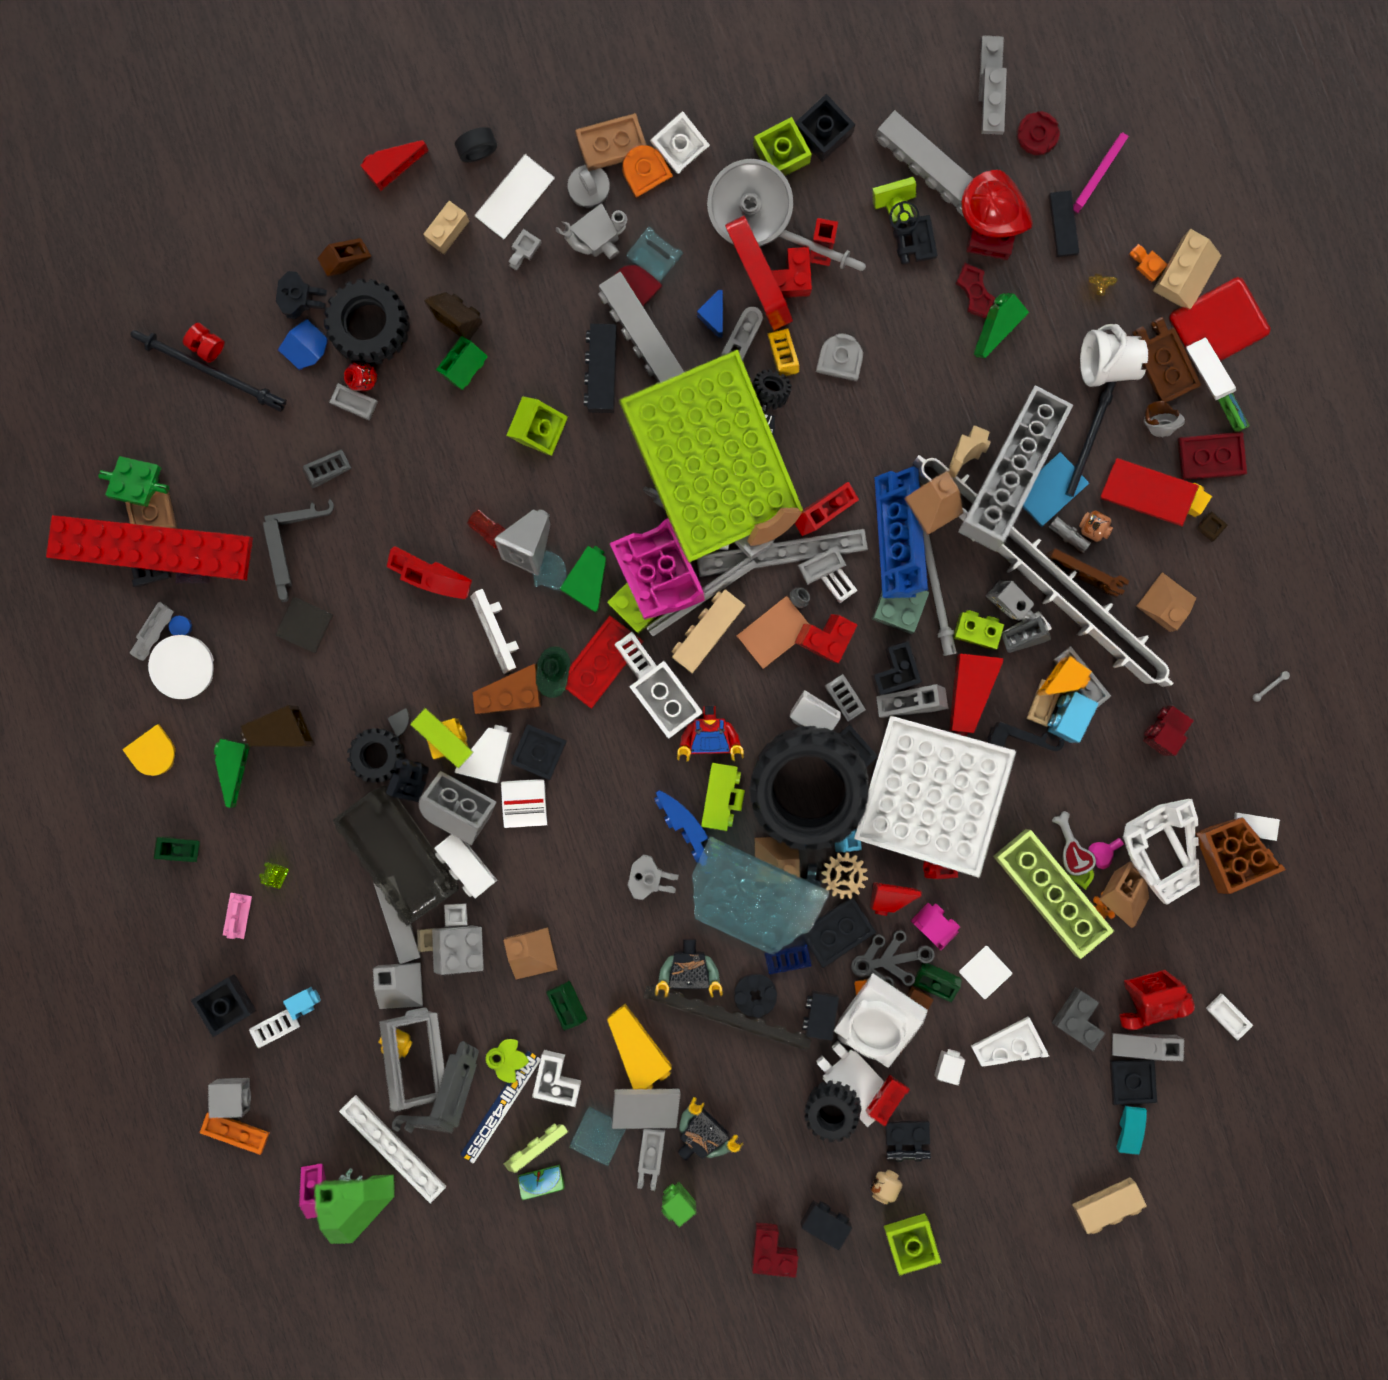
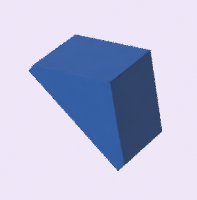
M718 290L697 311V317L718 338H722L723 290Z

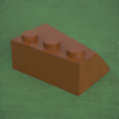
M1243 817L1212 825L1195 833L1218 893L1231 894L1286 870L1273 857L1274 854L1270 849L1266 848L1259 840L1260 837Z

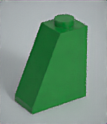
M587 546L560 587V590L597 614L600 607L607 559L603 556L605 552L597 546H594L593 549Z

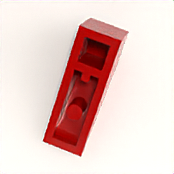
M421 140L376 151L373 155L370 154L365 157L360 166L381 191L429 150L426 143Z
M846 482L801 511L802 513L796 520L795 525L802 536L816 531L859 500L850 483Z

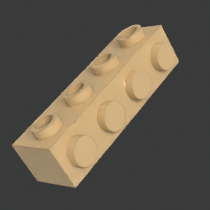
M724 590L723 593L717 592L711 600L714 603L709 610L705 608L698 617L701 621L696 627L692 625L685 633L687 638L683 644L678 642L671 651L674 653L672 658L692 674L745 607V604L727 590Z

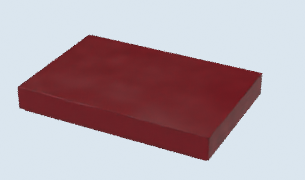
M1243 432L1178 438L1182 480L1242 476L1247 474Z

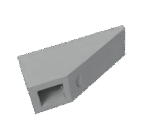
M1112 1033V1055L1153 1060L1184 1061V1039L1178 1035Z

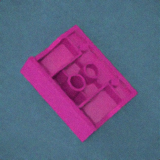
M669 518L665 519L657 528L643 534L632 533L610 543L644 619L683 610L705 601L704 591L690 562H688L681 549Z

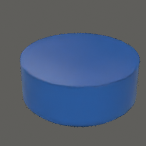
M175 616L169 622V631L172 635L188 636L192 631V623L184 616Z

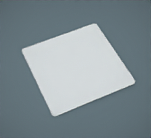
M985 946L959 971L984 999L989 997L1012 975V972L988 946Z

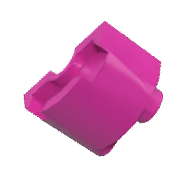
M927 903L914 916L911 922L942 950L959 933L958 929L960 926L953 919L948 921L943 916L945 912L936 903L933 906Z

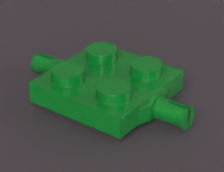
M119 456L113 472L100 470L99 479L109 480V486L105 495L110 499L148 507L150 499L155 492L167 494V490H169V485L158 483L161 467L148 462Z

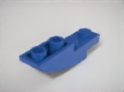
M660 790L657 791V797L654 799L659 809L664 808L667 814L664 819L669 829L674 827L676 831L683 827L685 831L681 833L686 843L691 842L695 849L691 851L697 863L701 861L702 865L709 863L710 859L701 843L708 839V836L697 819L679 801Z

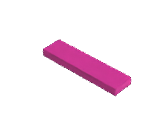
M1122 132L1118 136L1073 205L1075 212H1080L1129 137Z

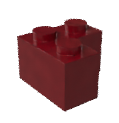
M1167 706L1158 712L1156 723L1147 728L1144 733L1146 737L1143 742L1163 756H1176L1188 739L1184 734L1194 720L1174 706Z
M756 1222L752 1273L796 1278L797 1248L777 1246L779 1233L777 1224Z

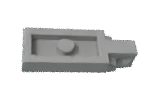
M161 602L157 603L136 636L138 640L130 651L132 656L144 661L150 654L149 650L152 645L158 641L161 631L170 622L173 610Z

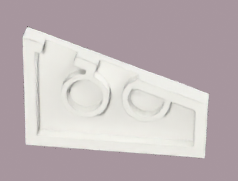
M1029 1017L971 1045L982 1067L1008 1063L1010 1061L1029 1060L1030 1058L1049 1057Z

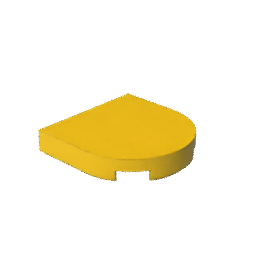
M160 724L155 725L122 749L135 768L145 775H161L173 766L175 746Z

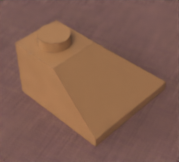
M948 471L904 498L927 535L963 514L959 489Z
M1162 572L1136 607L1169 632H1173L1179 629L1190 614L1196 597Z
M772 837L755 838L756 881H800L799 849L790 848L783 841L779 843Z
M548 927L504 939L508 961L515 979L558 970Z

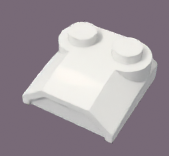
M683 111L650 140L653 148L661 153L677 174L710 146Z

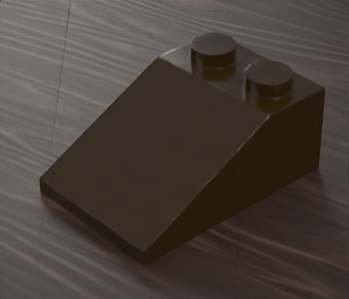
M444 292L427 297L424 301L436 320L458 336L468 340L472 338L483 323L480 317L481 313L472 306L467 308L463 305L464 301L456 294L451 296Z

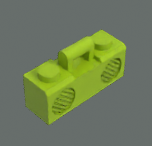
M712 763L701 827L727 831L728 826L732 827L734 814H730V809L742 811L745 790L734 788L735 784L739 785L741 772L737 771L738 767ZM731 792L736 793L734 805H729Z

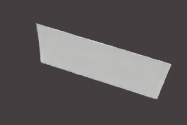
M525 154L475 216L505 239L555 177Z

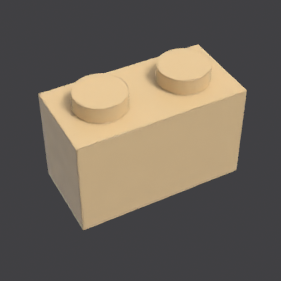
M448 201L423 234L426 241L445 254L469 222L468 216L463 210Z

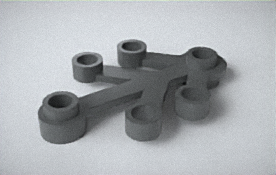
M896 930L893 933V940L881 958L873 959L878 948L885 945V938L881 934H876L872 937V944L864 956H857L853 959L851 969L858 977H870L873 973L882 980L889 979L891 986H894V981L891 977L882 976L874 970V968L883 967L900 978L905 985L911 986L915 982L914 975L903 971L895 964L915 960L930 963L934 959L935 953L930 946L922 945L917 951L894 955L900 944L906 940L905 932ZM898 933L903 934L902 940L896 939ZM877 937L882 938V943L879 945L875 944ZM923 950H928L929 954L927 957L921 956ZM861 962L866 964L863 970L858 969V964ZM907 975L912 976V980L909 983L904 980Z

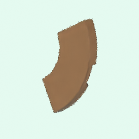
M780 508L777 514L770 520L755 524L747 542L750 546H755L774 540L786 532L796 522L802 512L798 508Z

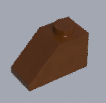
M359 238L329 244L317 259L328 277L347 272L368 260L371 254L363 240Z

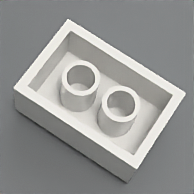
M665 661L630 686L668 739L703 713Z

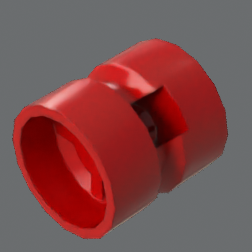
M196 323L186 332L183 338V345L191 351L197 352V355L207 363H211L223 350L225 341L214 333L210 334V330L201 323Z

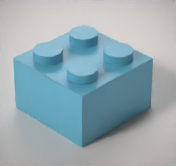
M1077 692L1066 693L1065 696L1062 695L1057 703L1059 708L1056 715L1052 714L1047 724L1050 726L1048 732L1070 743L1080 742L1099 703Z

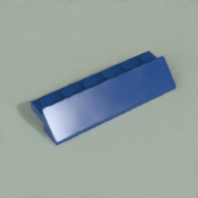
M914 466L898 473L889 471L875 477L883 598L916 597L917 593L928 590L923 528L904 499L920 488L919 469Z

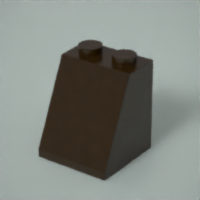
M287 705L241 725V737L244 743H248L249 746H315L299 706Z

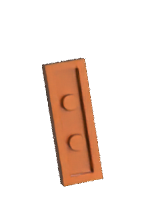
M209 1111L206 1113L200 1133L259 1155L263 1153L270 1132L228 1117L209 1118Z

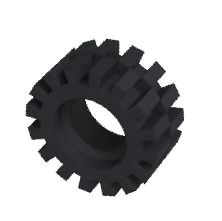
M769 369L768 372L762 370V372L759 371L755 376L752 386L761 407L767 405L766 409H770L772 406L774 410L777 407L782 408L786 404L792 385L789 384L790 380L788 378L784 379V374L779 375V371L772 373V369ZM766 387L772 388V389H774L775 391H771V390L767 389Z

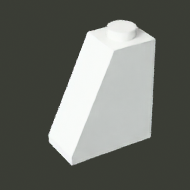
M495 725L494 729L488 728L471 749L474 753L460 768H456L455 773L499 783L512 733L507 732V727Z

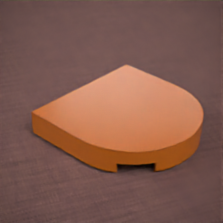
M636 146L626 154L623 160V174L635 197L640 196L673 176L661 153L651 146Z

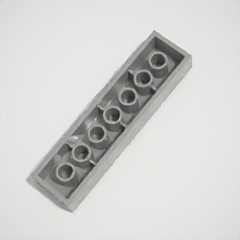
M1036 385L1034 386L958 531L959 533L998 552L1005 542L1073 407L1072 404Z

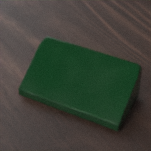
M922 962L913 985L952 1003L961 988L962 979L930 963Z
M570 981L546 991L564 1031L578 1026L587 1020L585 1011Z

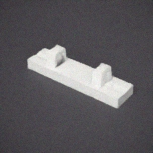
M483 589L475 591L470 596L503 674L509 673L516 668L510 653L517 651L519 647L516 641L506 644L494 617V614L502 610L500 603L496 602L489 605Z

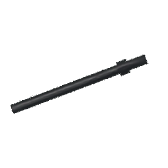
M1117 381L1107 382L1104 392L1100 394L1098 399L1099 406L1065 493L1067 496L1074 497L1105 411L1113 399L1112 393Z

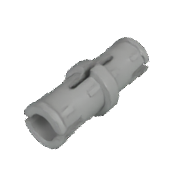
M1058 516L1049 525V528L1059 534L1065 543H1070L1081 553H1084L1091 544L1090 541L1076 532V528H1071Z

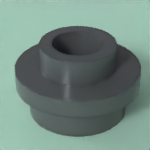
M799 587L790 592V599L794 606L805 608L810 601V595L806 589Z

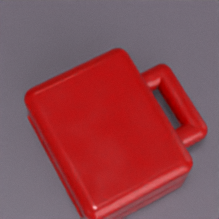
M1239 277L1202 295L1196 300L1191 309L1180 307L1173 311L1169 317L1185 348L1207 338L1220 361L1266 337L1270 333L1268 322L1246 283Z

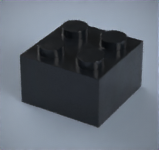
M827 94L795 122L807 146L822 162L853 134L856 125Z
M235 974L191 1000L212 1037L217 1036L257 1011Z

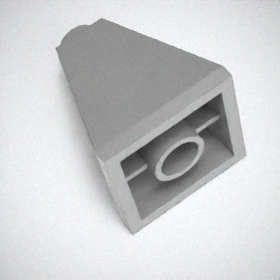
M532 510L496 536L495 543L501 559L539 576L551 525L549 514L543 510Z

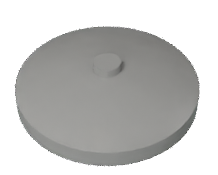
M758 159L739 160L725 167L712 182L707 200L708 213L717 233L731 244L733 242L725 224L744 215L759 247L777 239L788 226L793 211L792 190L783 173L772 164Z

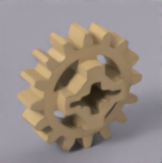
M838 852L836 859L830 856L831 863H824L823 865L827 869L826 871H821V874L826 875V878L821 880L822 883H828L825 887L826 891L832 889L831 895L835 896L839 893L840 899H843L845 894L851 899L853 892L859 895L858 888H865L862 880H868V877L863 876L867 868L860 867L864 862L862 860L856 862V855L849 858L848 852H845L844 857ZM848 861L853 864L846 867L842 866L839 862ZM834 868V869H835V876H834V878H832V880H831V879H830V872H831V869ZM842 870L844 872L849 871L847 875L848 880H839V878L841 877L840 872ZM858 871V880L855 883L853 881L854 874ZM842 884L847 885L849 889L841 890L836 887Z

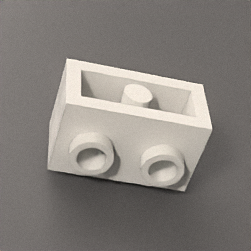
M804 690L792 708L790 718L800 727L816 726V728L833 730L840 720L841 712Z

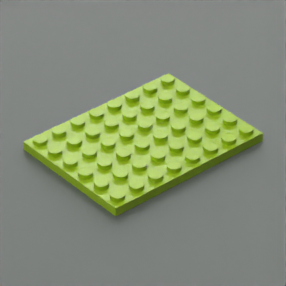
M738 350L619 400L688 562L750 535L755 524L770 520L777 514L780 508H798L800 511H803Z

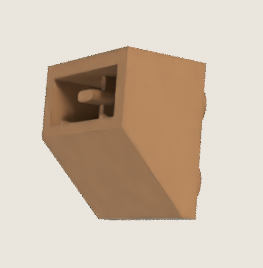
M1130 861L1114 871L1099 900L1133 928L1149 899L1148 884Z

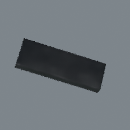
M1070 190L1050 193L1049 201L1057 257L1078 255L1080 252L1072 192Z

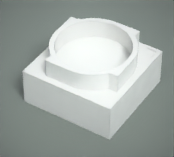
M872 973L839 1018L834 1031L847 1040L846 1044L861 1054L876 1059L889 1068L923 1024L928 1010Z

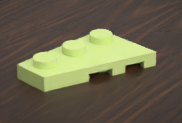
M563 1124L551 1125L545 1130L546 1134L540 1138H534L527 1144L525 1149L513 1154L504 1163L508 1171L517 1172L568 1132Z

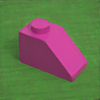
M322 1163L301 1167L299 1206L306 1219L317 1217L315 1185L326 1181Z

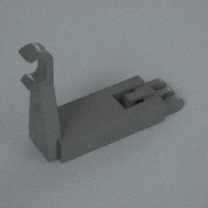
M330 499L328 501V510L316 511L315 504L311 502L310 509L264 516L265 522H263L278 597L282 602L289 600L287 587H291L292 584L279 524L281 526L328 516L334 511V505Z
M464 1041L460 1042L456 1055H449L431 1116L398 1115L393 1120L392 1129L398 1132L403 1122H406L405 1130L412 1133L415 1127L452 1133L454 1127L458 1128L477 1064L475 1063L479 1050Z

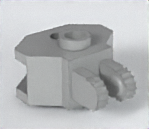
M643 854L632 864L628 887L633 897L640 900L646 898L653 891L658 892L660 890L675 893L676 888H673V886L660 885V878L678 880L679 875L663 872L662 869H658L652 856ZM641 873L642 879H637L635 874Z

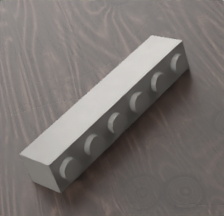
M894 110L878 128L876 134L878 142L883 147L891 149L893 155L899 161L907 163L909 169L915 175L923 177L925 183L930 188H935L939 191L941 197L946 202H951L955 205L957 211L963 216L961 208L962 196L965 188L973 178Z
M619 272L600 284L598 296L603 304L608 303L612 309L609 311L615 322L619 321L623 327L621 329L622 334L627 341L631 339L635 345L632 348L638 358H643L646 363L644 368L650 377L654 375L657 380L656 384L684 373L622 273Z

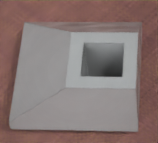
M421 963L378 965L373 968L374 991L379 1009L423 1006Z

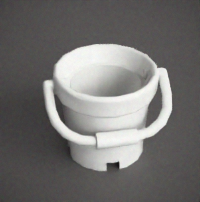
M1107 324L1098 330L1089 331L1083 340L1080 356L1081 373L1085 384L1089 387H1095L1106 382L1142 379L1146 371L1141 370L1142 363L1148 362L1146 341L1140 340L1141 336H1127L1118 324ZM1111 329L1115 335L1107 334L1104 331Z

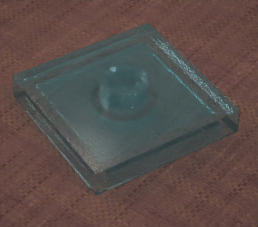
M588 1107L569 1147L608 1166L626 1129H612L611 1117Z

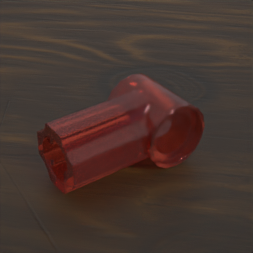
M477 510L471 515L467 524L498 551L495 538L506 529L500 524L494 523L481 511Z

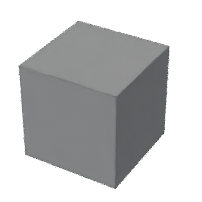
M250 1078L216 1079L208 1085L209 1118L242 1117L250 1111Z

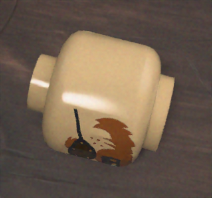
M888 1169L886 1172H878L870 1188L873 1193L872 1197L887 1205L888 1202H895L902 1188V1183L898 1180L899 1175Z

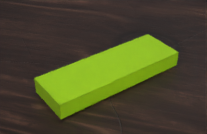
M426 708L411 723L421 735L457 768H460L474 753Z

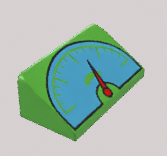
M1233 393L1218 399L1234 432H1239L1249 427Z
M560 1165L518 1175L522 1200L560 1191L565 1187Z

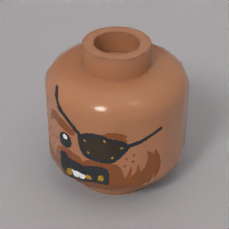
M1096 510L1091 513L1087 512L1079 525L1082 528L1081 533L1095 542H1100L1103 537L1108 539L1113 530V527L1110 526L1111 518Z

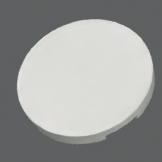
M187 635L170 636L159 642L150 655L148 664L150 678L156 688L166 696L175 699L192 698L201 694L210 685L213 679L214 659L209 648L199 639Z

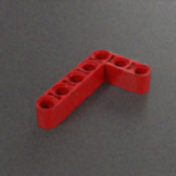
M743 215L725 224L773 330L775 331L793 322L786 301L745 216Z

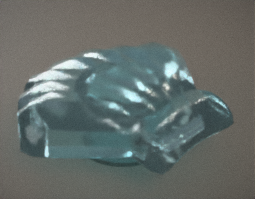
M549 551L544 552L539 576L532 573L535 587L544 585L554 590L560 589L567 577L566 567L560 556Z

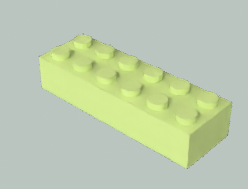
M1025 829L993 856L1076 957L1083 958L1114 932L1031 830Z

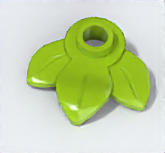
M506 1039L501 1042L498 1048L491 1049L486 1055L487 1065L496 1071L497 1077L500 1080L508 1083H515V1070L523 1068L529 1063L527 1056L517 1050L518 1040ZM499 1055L501 1058L500 1062H495L493 1056Z

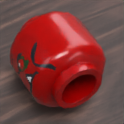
M352 363L344 372V381L351 390L369 391L377 381V374L369 363Z

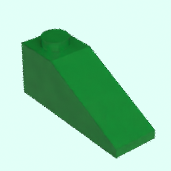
M1003 293L994 300L995 304L988 312L974 351L976 357L986 358L1029 313L1014 293Z
M220 739L214 748L215 762L225 806L233 808L237 804L250 746L241 742Z

